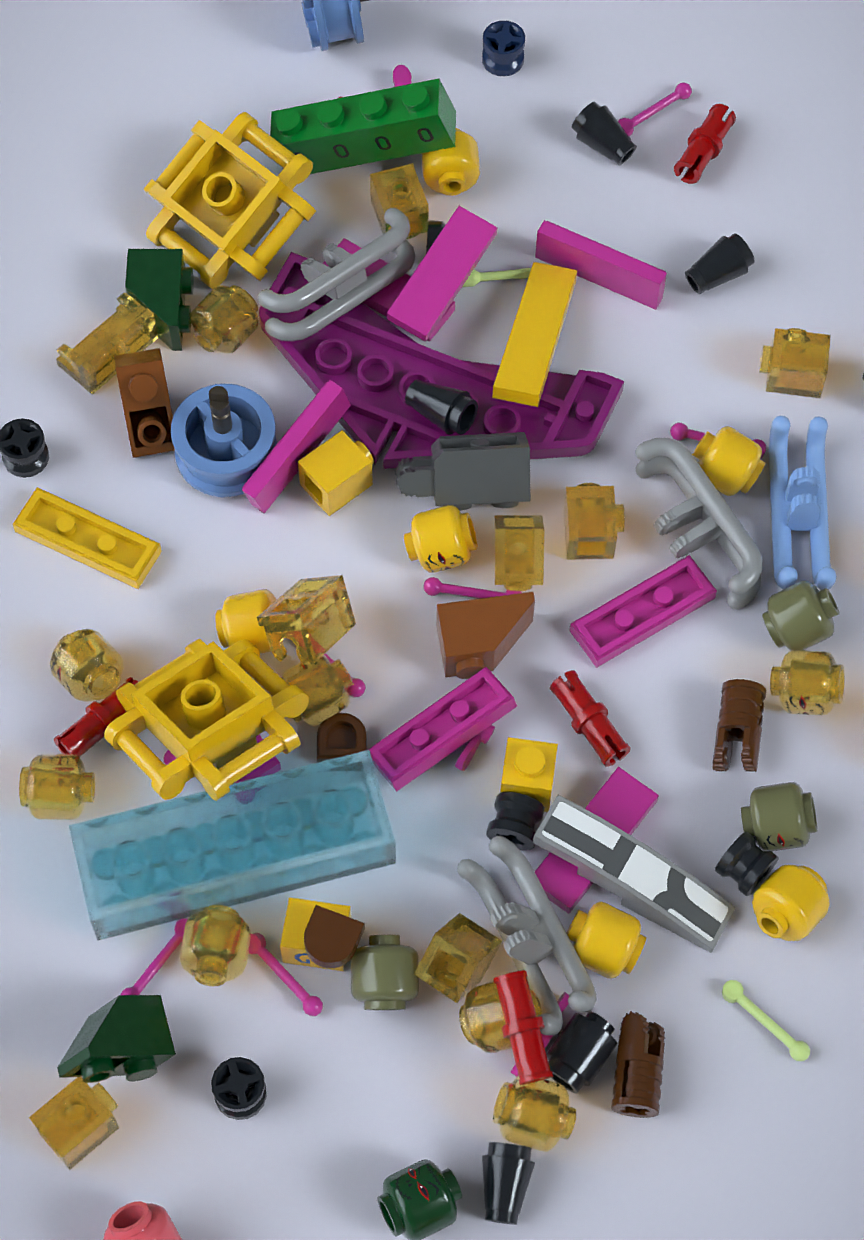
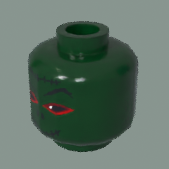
M424 1159L388 1176L383 1182V1194L377 1197V1201L383 1218L395 1237L402 1234L408 1240H422L452 1225L456 1221L457 1207L455 1201L462 1198V1192L456 1177L449 1168L441 1171L432 1161Z

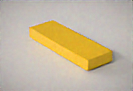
M38 487L13 523L16 533L136 589H139L162 552L160 543Z

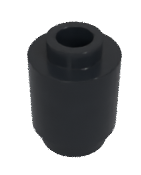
M589 1011L586 1016L574 1013L546 1054L550 1071L553 1073L551 1079L575 1094H578L583 1085L590 1086L618 1045L617 1041L611 1036L615 1028L603 1017L592 1011Z

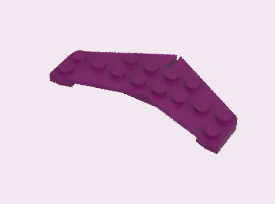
M291 252L269 290L277 294H289L308 284L309 282L304 278L300 266L308 258ZM325 294L307 307L289 313H277L261 305L259 307V320L262 331L316 395L329 380L343 388L351 406L338 422L355 442L360 441L367 447L373 457L374 465H376L393 431L398 432L383 459L384 469L397 468L398 461L401 462L402 459H407L408 457L413 459V457L431 456V445L440 436L459 435L457 433L448 435L414 410L413 407L405 403L407 390L416 379L468 391L471 398L477 401L478 411L472 426L463 435L525 432L530 447V459L576 457L590 453L595 448L623 392V380L602 372L579 370L577 375L548 372L538 407L492 398L493 385L500 365L459 360L418 344L363 303L314 335L298 341H281L270 336L265 330L266 321L270 318H277L285 323L298 322L332 301V298Z

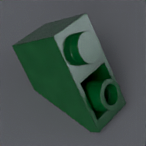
M128 249L125 289L130 312L170 349L182 351L183 333H191V306L185 305V295H193V267H185L183 249Z
M119 995L88 1016L57 1067L59 1078L82 1077L85 1083H95L112 1076H126V1080L130 1082L154 1076L158 1072L157 1067L176 1055L161 995Z

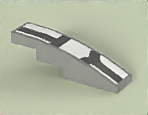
M559 794L534 835V844L577 866L578 875L621 897L622 906L712 953L735 910V906L649 846Z

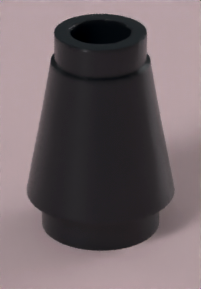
M595 101L590 103L579 113L572 124V129L577 133L576 138L614 161L619 166L625 163L637 148L606 105L600 106Z
M734 233L729 237L722 236L685 272V277L692 289L697 294H702L706 290L747 274L748 267L755 262L754 256L747 243L738 234Z
M419 379L411 383L405 396V403L408 406L413 407L414 410L448 435L453 433L465 434L472 426L478 411V403L471 398L468 391L424 382Z
M489 1142L488 1154L482 1155L486 1209L485 1221L517 1225L518 1214H520L535 1166V1162L530 1161L532 1148L509 1143Z

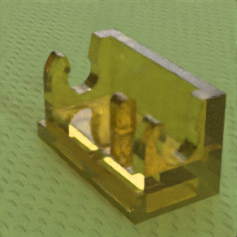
M122 293L117 298L120 305L116 307V312L74 348L62 344L56 349L60 354L56 358L57 365L92 395L117 374L114 356L144 351L158 339L154 313L148 308H144L126 293Z
M343 575L300 579L257 616L259 626H264L273 656L280 662L287 657V649L283 645V638H288L294 642L296 654L302 665L314 664L356 625Z

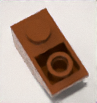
M160 348L114 356L133 458L175 451L171 438L173 415Z

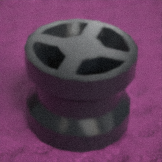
M21 418L6 423L0 429V453L2 454V461L7 471L14 476L23 478L32 477L42 472L48 464L49 451L45 443L43 430L39 424L32 420Z
M516 792L499 793L494 803L497 815L488 824L487 837L492 840L493 837L503 836L513 842L520 850L533 849L535 847L533 843L536 833L534 831L535 824L542 820L545 807L538 800Z
M746 831L728 848L716 865L715 871L722 877L730 876L738 883V890L747 897L764 881L776 865L779 857L772 851L761 850L755 844V837Z
M235 1057L222 1062L214 1071L211 1080L212 1093L220 1112L228 1118L235 1120L249 1119L258 1114L265 1104L267 1092L264 1075L256 1063L247 1058Z

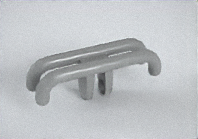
M390 208L385 212L384 219L392 228L354 254H350L333 243L322 251L328 266L312 259V257L308 258L300 266L304 278L309 283L297 291L289 294H277L272 290H262L258 294V302L262 307L277 313L298 311L325 294L333 299L298 322L285 323L277 318H270L265 323L266 332L281 341L303 340L314 335L408 272L415 261L414 248L406 240L410 232L408 217L399 209ZM391 251L397 255L393 261L370 276H366V267Z
M654 438L641 443L635 451L637 458L640 460L635 470L640 478L646 479L659 473L667 474L674 479L688 499L660 515L654 522V528L659 535L663 536L701 518L703 522L676 538L669 549L675 558H680L716 539L739 571L728 582L729 589L732 592L727 597V603L732 609L736 610L745 607L756 597L761 586L763 558L757 545L693 455L683 444L670 438Z
M496 836L490 841L489 849L493 855L500 858L510 869L531 909L517 903H507L490 874L471 859L461 860L458 864L457 872L461 878L467 880L479 893L490 914V920L494 928L498 930L504 943L503 946L507 954L512 958L517 970L527 971V981L531 996L540 1015L538 1017L543 1018L545 1026L544 1029L540 1030L541 1034L556 1035L563 1025L562 1012L538 963L554 953L573 990L568 998L569 1006L577 1012H589L594 1008L597 1000L595 988L529 861L513 842L503 836Z

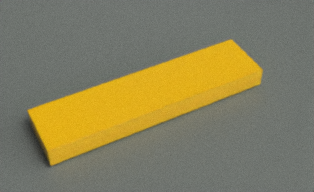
M533 262L493 385L492 398L538 407L576 284L577 270Z

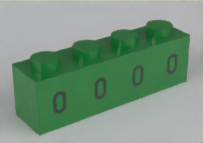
M438 78L272 111L270 136L295 155L301 153L313 162V169L310 174L455 147L456 110Z

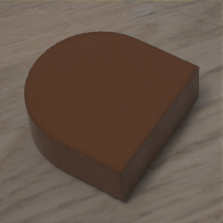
M336 713L324 719L317 731V765H367V736L363 723L357 717L348 713Z
M316 905L304 932V945L308 957L316 965L323 968H338L345 965L356 952L365 930V923Z

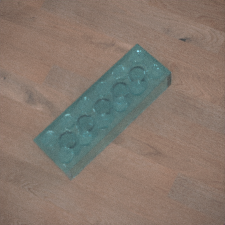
M365 750L235 783L229 786L230 792L217 801L213 800L206 791L69 825L89 919L97 940L396 864V842L370 751Z

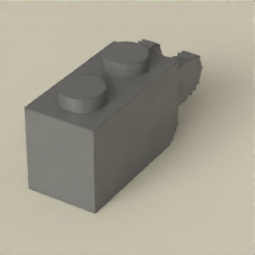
M525 432L440 436L431 445V456L402 459L401 462L398 461L395 475L398 478L396 485L399 486L401 494H405L406 497H412L413 495H416V497L434 496L436 506L454 505L462 511L471 508L472 504L491 503L496 508H512L517 506L519 502L531 501L530 447Z

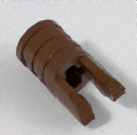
M745 679L728 680L722 684L721 709L719 711L720 721L717 723L713 770H728L731 762L733 741L743 742L741 761L744 770L757 772L762 734V713L764 711L763 701L766 698L767 691L762 684Z
M630 1011L629 1014L626 1013V1016L623 1017L620 1028L621 1032L616 1056L617 1068L614 1074L615 1084L613 1085L614 1098L612 1099L611 1109L618 1114L630 1117H655L659 1115L660 1109L659 1100L661 1098L660 1086L662 1085L661 1072L664 1065L665 1031L661 1025L655 1022L648 1023L646 1022L647 1018L643 1017V1015Z

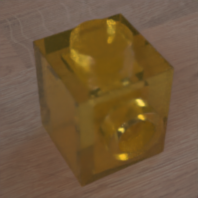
M413 163L370 174L371 203L382 233L384 234L392 228L384 219L385 212L390 208H397L408 217L410 232L407 239L427 232L429 205Z
M775 328L771 346L763 345L760 357L759 373H767L765 392L821 398L828 373L831 335L806 332L799 328L787 330Z
M582 483L576 487H566L564 502L566 560L614 559L617 532H624L625 526L624 505L615 504L614 486Z
M494 515L495 585H504L505 589L511 591L530 590L532 585H543L545 529L542 515Z
M459 913L434 934L414 975L458 1003L481 982L502 940Z
M82 1077L74 1079L29 1117L39 1135L69 1170L119 1129L118 1123L112 1114L118 1108L114 1099L99 1082L90 1088L87 1083L83 1082Z

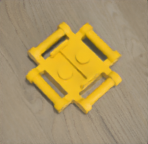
M247 112L240 113L223 134L216 129H211L205 123L198 120L191 129L193 135L157 180L151 179L143 189L154 200L164 206L148 226L146 237L156 246L164 245L167 249H183L184 262L193 267L200 274V280L211 289L217 288L224 282L228 275V269L234 262L255 279L261 281L268 272L265 267L302 221L306 220L308 222L316 213L314 207L293 191L297 184L305 181L313 169V162L301 153L295 155L259 128L258 121ZM242 142H250L283 167V170L276 176L239 148V145ZM283 202L288 207H290V209L285 213V215L281 218V220L277 223V225L273 228V230L269 233V235L265 238L261 245L256 249L252 256H250L247 252L244 251V249L248 246V244L251 247H255L257 245V243L261 240V238L265 235V233L269 230L273 223L278 219L280 214L277 211V208ZM180 219L218 248L211 259L174 231V226Z
M197 639L185 647L186 652L162 668L135 685L128 682L116 690L117 698L127 712L107 726L104 737L115 750H123L152 780L151 787L162 799L169 800L176 797L183 790L185 783L196 777L207 794L217 801L230 792L229 786L281 752L288 754L300 746L297 733L284 718H295L301 715L308 706L309 697L300 687L289 685L260 658L258 648L247 639L240 640L225 650H222L214 641L206 645L201 639ZM147 728L177 759L165 765L138 737V734ZM266 731L269 736L257 743L256 736Z

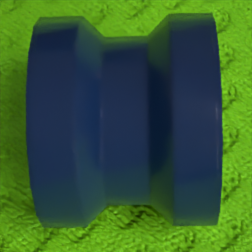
M497 21L486 27L483 33L482 64L487 71L497 76H510L522 68L524 64L523 49L525 47V33L523 29L511 21Z

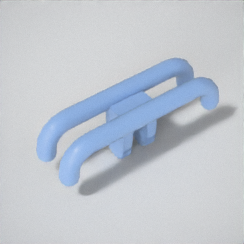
M781 415L777 416L771 425L769 437V475L773 567L775 582L781 589L794 585L798 577L796 569L792 566L791 531H810L812 576L815 586L820 590L825 588L829 590L834 585L837 577L830 563L825 472V439L828 423L825 418L820 416L814 417L809 424L806 442L807 467L793 470L789 481L787 448L790 421L786 416Z

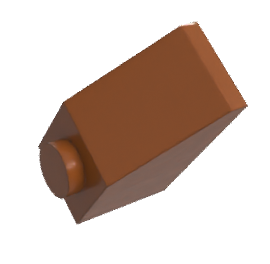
M534 592L437 604L436 626L445 678L457 676L460 679H469L485 667L490 671H494L533 622Z

